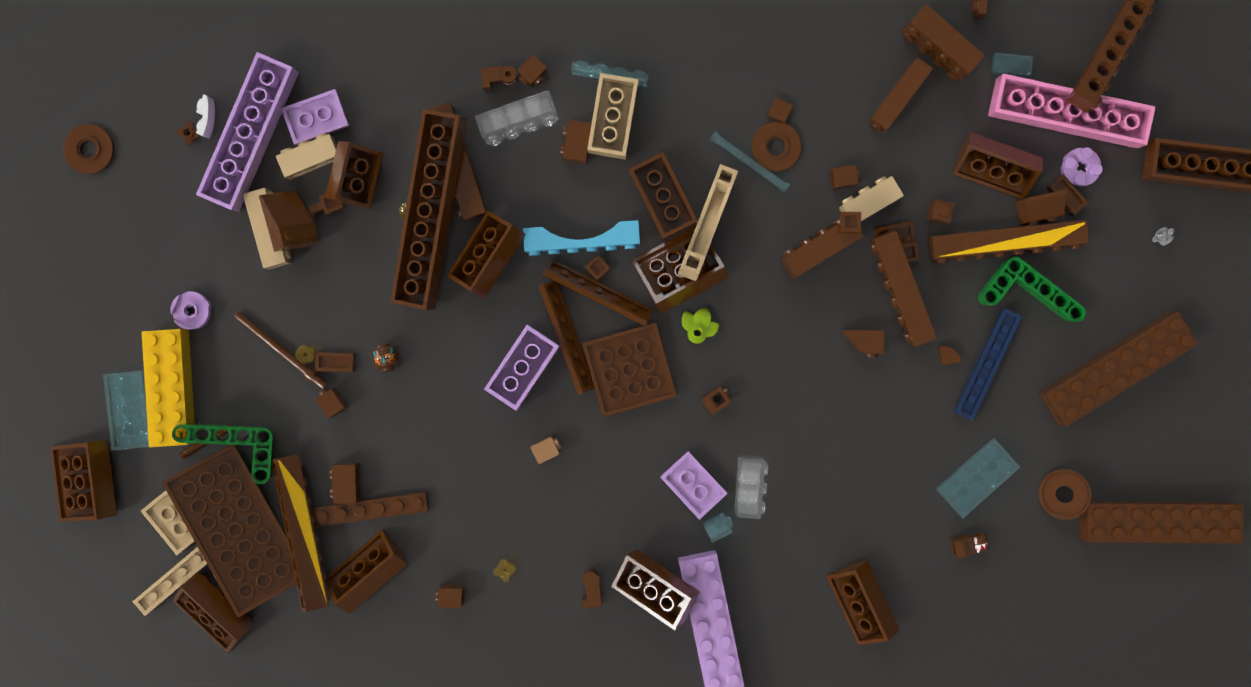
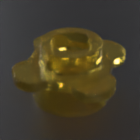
M501 559L498 567L494 568L493 574L502 578L503 582H508L510 575L515 573L516 567L508 563L507 560Z

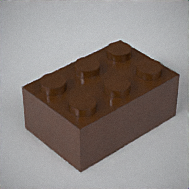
M338 141L325 198L358 208L370 209L383 153L351 142Z

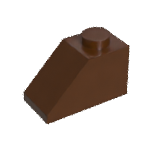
M842 330V335L860 353H865L866 357H878V354H884V331Z

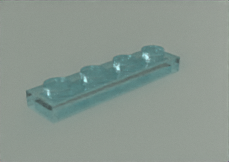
M580 60L577 63L572 62L571 72L574 75L599 79L600 73L639 79L638 85L647 87L648 75L644 71L634 70V72H629L622 67L611 69L607 68V65L604 64L593 66L588 65L586 61Z

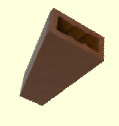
M917 57L906 68L868 121L875 131L884 133L888 130L933 69L931 66Z

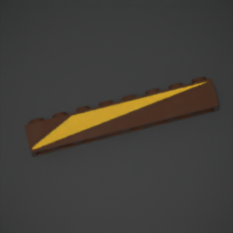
M1087 220L939 235L928 238L930 261L936 260V263H946L950 258H955V261H965L969 256H974L975 259L987 258L986 255L993 254L994 257L1006 256L1005 253L1012 252L1013 255H1023L1027 250H1032V253H1042L1046 248H1051V252L1061 251L1065 246H1070V250L1080 249L1083 244L1089 243Z
M296 454L273 459L271 463L302 612H310L327 607L331 597L329 590H326L325 587L327 577L321 567L323 558L321 552H318V535L314 533L313 525H315V519L313 514L310 513L311 499L306 494L307 480L305 476L303 477L301 470L304 467L302 458H299V455Z

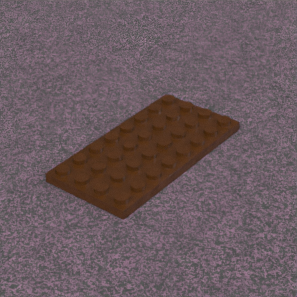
M230 445L161 482L237 617L244 615L296 585L287 537L257 483L252 479V475L235 445Z

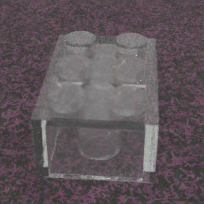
M738 455L734 513L737 517L761 519V514H765V502L762 499L767 491L764 475H768V464L761 456Z

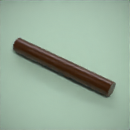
M224 429L218 431V438L228 433V431ZM195 443L181 451L179 456L185 459L208 444Z

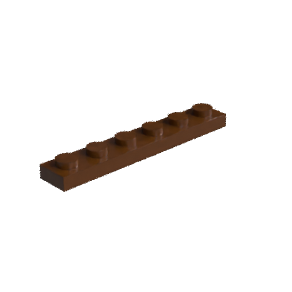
M552 258L543 270L542 275L643 326L646 325L653 309Z
M553 281L539 286L577 394L595 389L588 364L558 282Z
M427 492L312 508V514L315 519L314 527L429 511Z

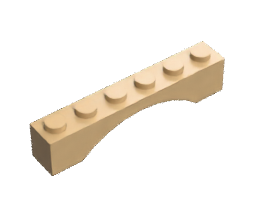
M720 164L678 275L694 281L697 280L737 176V170Z

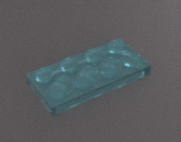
M144 370L104 374L111 451L149 447Z
M992 438L941 483L936 490L958 515L964 518L1016 472L1020 466L996 439Z

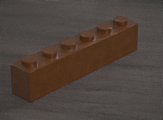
M450 102L428 109L455 115ZM464 142L454 200L457 199L459 204L456 207L459 217L469 221L484 216L487 210Z
M890 230L871 238L869 246L873 255L876 254L878 262L876 264L879 272H883L885 280H883L884 286L887 291L890 290L892 296L890 302L893 308H896L898 311L897 320L906 332L903 333L907 344L910 343V345L917 347L937 339L896 230Z

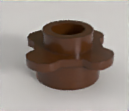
M190 121L186 122L183 128L177 130L178 136H181L187 145L192 144L193 141L200 137L196 133L197 129L194 127V124Z

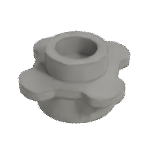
M1163 227L1155 233L1152 241L1159 242L1161 245H1167L1174 239L1173 233L1175 230Z

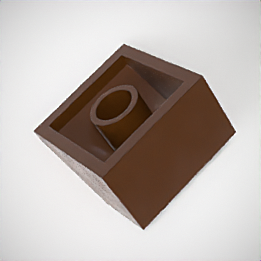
M1067 190L1033 196L1015 202L1019 223L1034 226L1044 219L1046 223L1057 221V217L1064 215Z

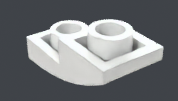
M203 94V97L197 103L196 112L203 117L197 123L196 133L210 139L215 122V104L212 98Z

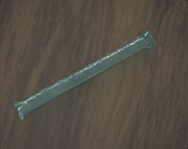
M714 132L709 139L711 142L714 141L780 188L783 194L790 186L788 182H783L719 136V132Z

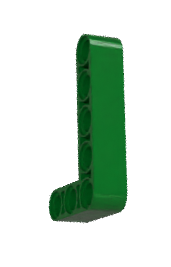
M1018 257L1004 260L978 294V300L982 305H996L1013 283L1016 282L1067 322H1079L1086 316L1085 308ZM1011 262H1014L1016 265L1014 272L1009 267ZM1027 273L1031 276V281L1029 283L1025 281V275ZM999 277H1002L1004 279V285L1002 287L998 284ZM1042 285L1046 288L1044 295L1040 291ZM988 292H990L993 296L991 302L987 301L986 294ZM1057 297L1061 299L1060 306L1056 305L1055 301ZM1072 309L1076 310L1075 318L1071 316Z
M181 423L174 427L172 437L176 442L254 445L252 479L257 484H264L269 480L273 440L272 432L269 428L262 426ZM184 428L188 434L184 438H179L176 435V430ZM205 429L208 431V436L201 439L197 436V431ZM224 429L228 431L229 436L226 439H220L217 436L218 431ZM240 431H247L249 437L246 440H240L237 436ZM261 431H266L269 434V438L261 441L258 439V434ZM261 450L268 453L267 458L264 460H259L256 457L257 453ZM258 470H264L267 474L265 478L258 479L255 473Z

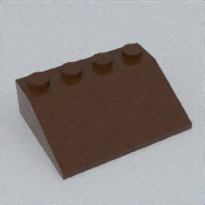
M696 226L632 260L661 314L728 278L725 266L711 244L696 281L678 275Z
M98 440L51 446L50 451L59 522L98 520L117 516L108 441Z

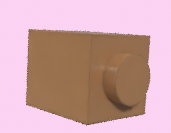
M550 436L532 445L531 449L538 464H541L561 453L559 449H562L558 438L554 439L553 436Z

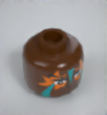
M390 343L378 345L372 352L375 368L382 369L383 373L394 371V367L399 364L397 349L391 346Z

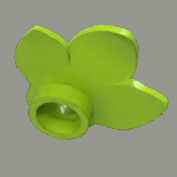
M706 307L699 309L695 315L687 311L683 313L682 326L688 331L687 336L692 343H702L706 337H712L717 333L719 324L711 322V314ZM699 331L701 335L695 336L694 332Z

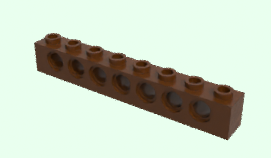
M1124 0L1067 100L1068 103L1086 113L1100 105L1103 100L1101 98L1102 93H1106L1112 83L1109 82L1111 77L1114 78L1119 72V63H1122L1128 56V47L1131 48L1138 38L1135 36L1136 33L1143 29L1146 24L1144 21L1145 17L1150 16L1155 8L1152 5L1158 0Z

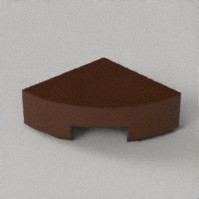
M938 346L941 365L962 362L959 354L954 349L947 346Z

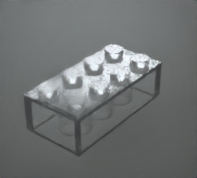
M549 90L475 116L483 140L487 145L490 144L491 146L500 144L501 140L509 138V140L515 139L520 136V133L525 131L527 133L538 130L537 127L545 125V127L554 125L556 120H559Z

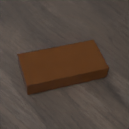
M1064 174L1060 175L1047 187L1051 193L1067 190L1065 209L1072 216L1089 203Z
M316 352L315 371L355 372V353Z

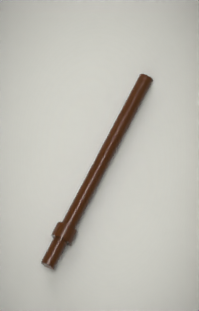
M241 312L235 315L239 322L304 374L303 377L309 382L312 381L322 390L327 387L328 384L319 378L312 368H307Z

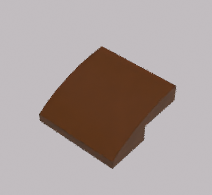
M913 221L874 227L875 237L890 230H896L907 261H919L918 242L915 240Z

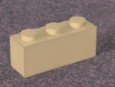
M323 133L316 136V139L313 141L299 143L298 147L294 149L286 148L280 151L281 154L277 155L276 158L284 177L291 180L332 163L337 144L333 136Z
M883 176L875 181L876 186L871 189L867 186L858 191L860 195L856 198H853L851 195L843 200L842 203L844 205L840 206L839 209L841 212H861L862 221L904 195L893 176L888 179Z

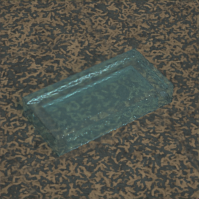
M995 52L992 58L991 73L1030 77L1033 56Z

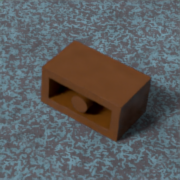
M568 120V125H564L563 137H566L565 144H561L560 155L563 156L564 161L587 164V148L591 123Z
M337 463L332 465V468L329 470V478L332 480L330 498L333 499V504H348L361 501L359 463Z

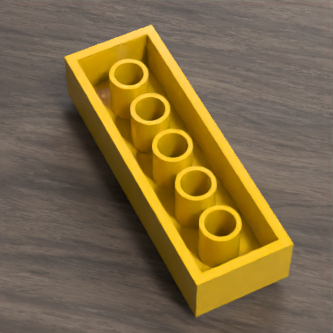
M189 330L142 331L149 447L194 444L176 442L172 437V431L176 425L181 423L195 424ZM184 428L176 430V435L179 438H184L188 434Z

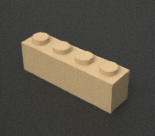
M267 188L244 193L243 197L262 266L264 269H273L291 264L290 258H292L290 250L274 252L259 195L273 193Z

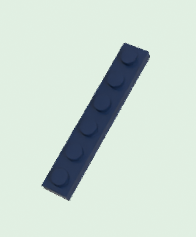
M1002 308L953 412L969 420L974 419L1022 316Z

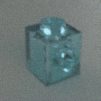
M724 513L702 522L712 543L733 533L731 527L734 525L730 517H725Z

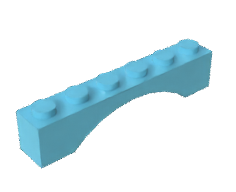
M638 220L618 222L604 234L583 240L559 237L543 227L523 228V233H525L523 238L524 251L529 253V256L541 255V252L548 251L549 255L560 254V250H567V253H578L579 249H586L587 252H596L598 248L606 247V251L617 250L618 246H625V249H636V245H640Z

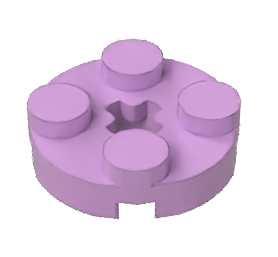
M1089 147L1076 148L1068 152L1064 156L1061 166V174H1064L1073 185L1079 187L1096 181L1103 170L1099 156ZM1079 162L1085 165L1084 172L1077 170Z
M189 291L176 296L170 310L175 319L174 322L179 327L188 330L201 329L210 319L212 304L201 293ZM194 306L195 313L190 316L187 308Z

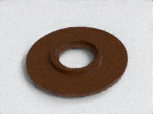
M770 122L757 130L752 139L751 150L756 162L764 169L775 172L783 171L790 168L799 158L801 141L797 132L790 125L783 122ZM774 138L781 139L785 145L784 151L779 155H773L768 150V143Z
M85 124L69 132L64 141L63 153L65 160L71 168L80 173L94 174L103 170L110 163L113 156V143L105 130L96 125ZM85 141H92L96 145V153L92 157H84L80 152V147Z
M1060 469L1049 473L1042 480L1038 492L1039 501L1044 510L1051 516L1063 520L1081 516L1088 509L1092 498L1091 488L1086 479L1079 473L1067 469ZM1061 486H1068L1074 492L1073 499L1068 503H1062L1056 498V491Z

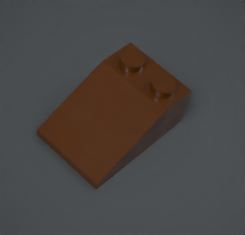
M296 190L259 195L274 252L308 247L319 241L314 221Z

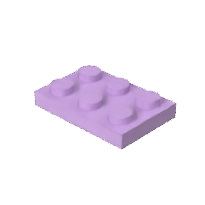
M336 89L281 108L291 138L296 146L303 141L316 139V136L320 134H330L350 127Z
M689 451L660 476L699 520L727 495V492Z

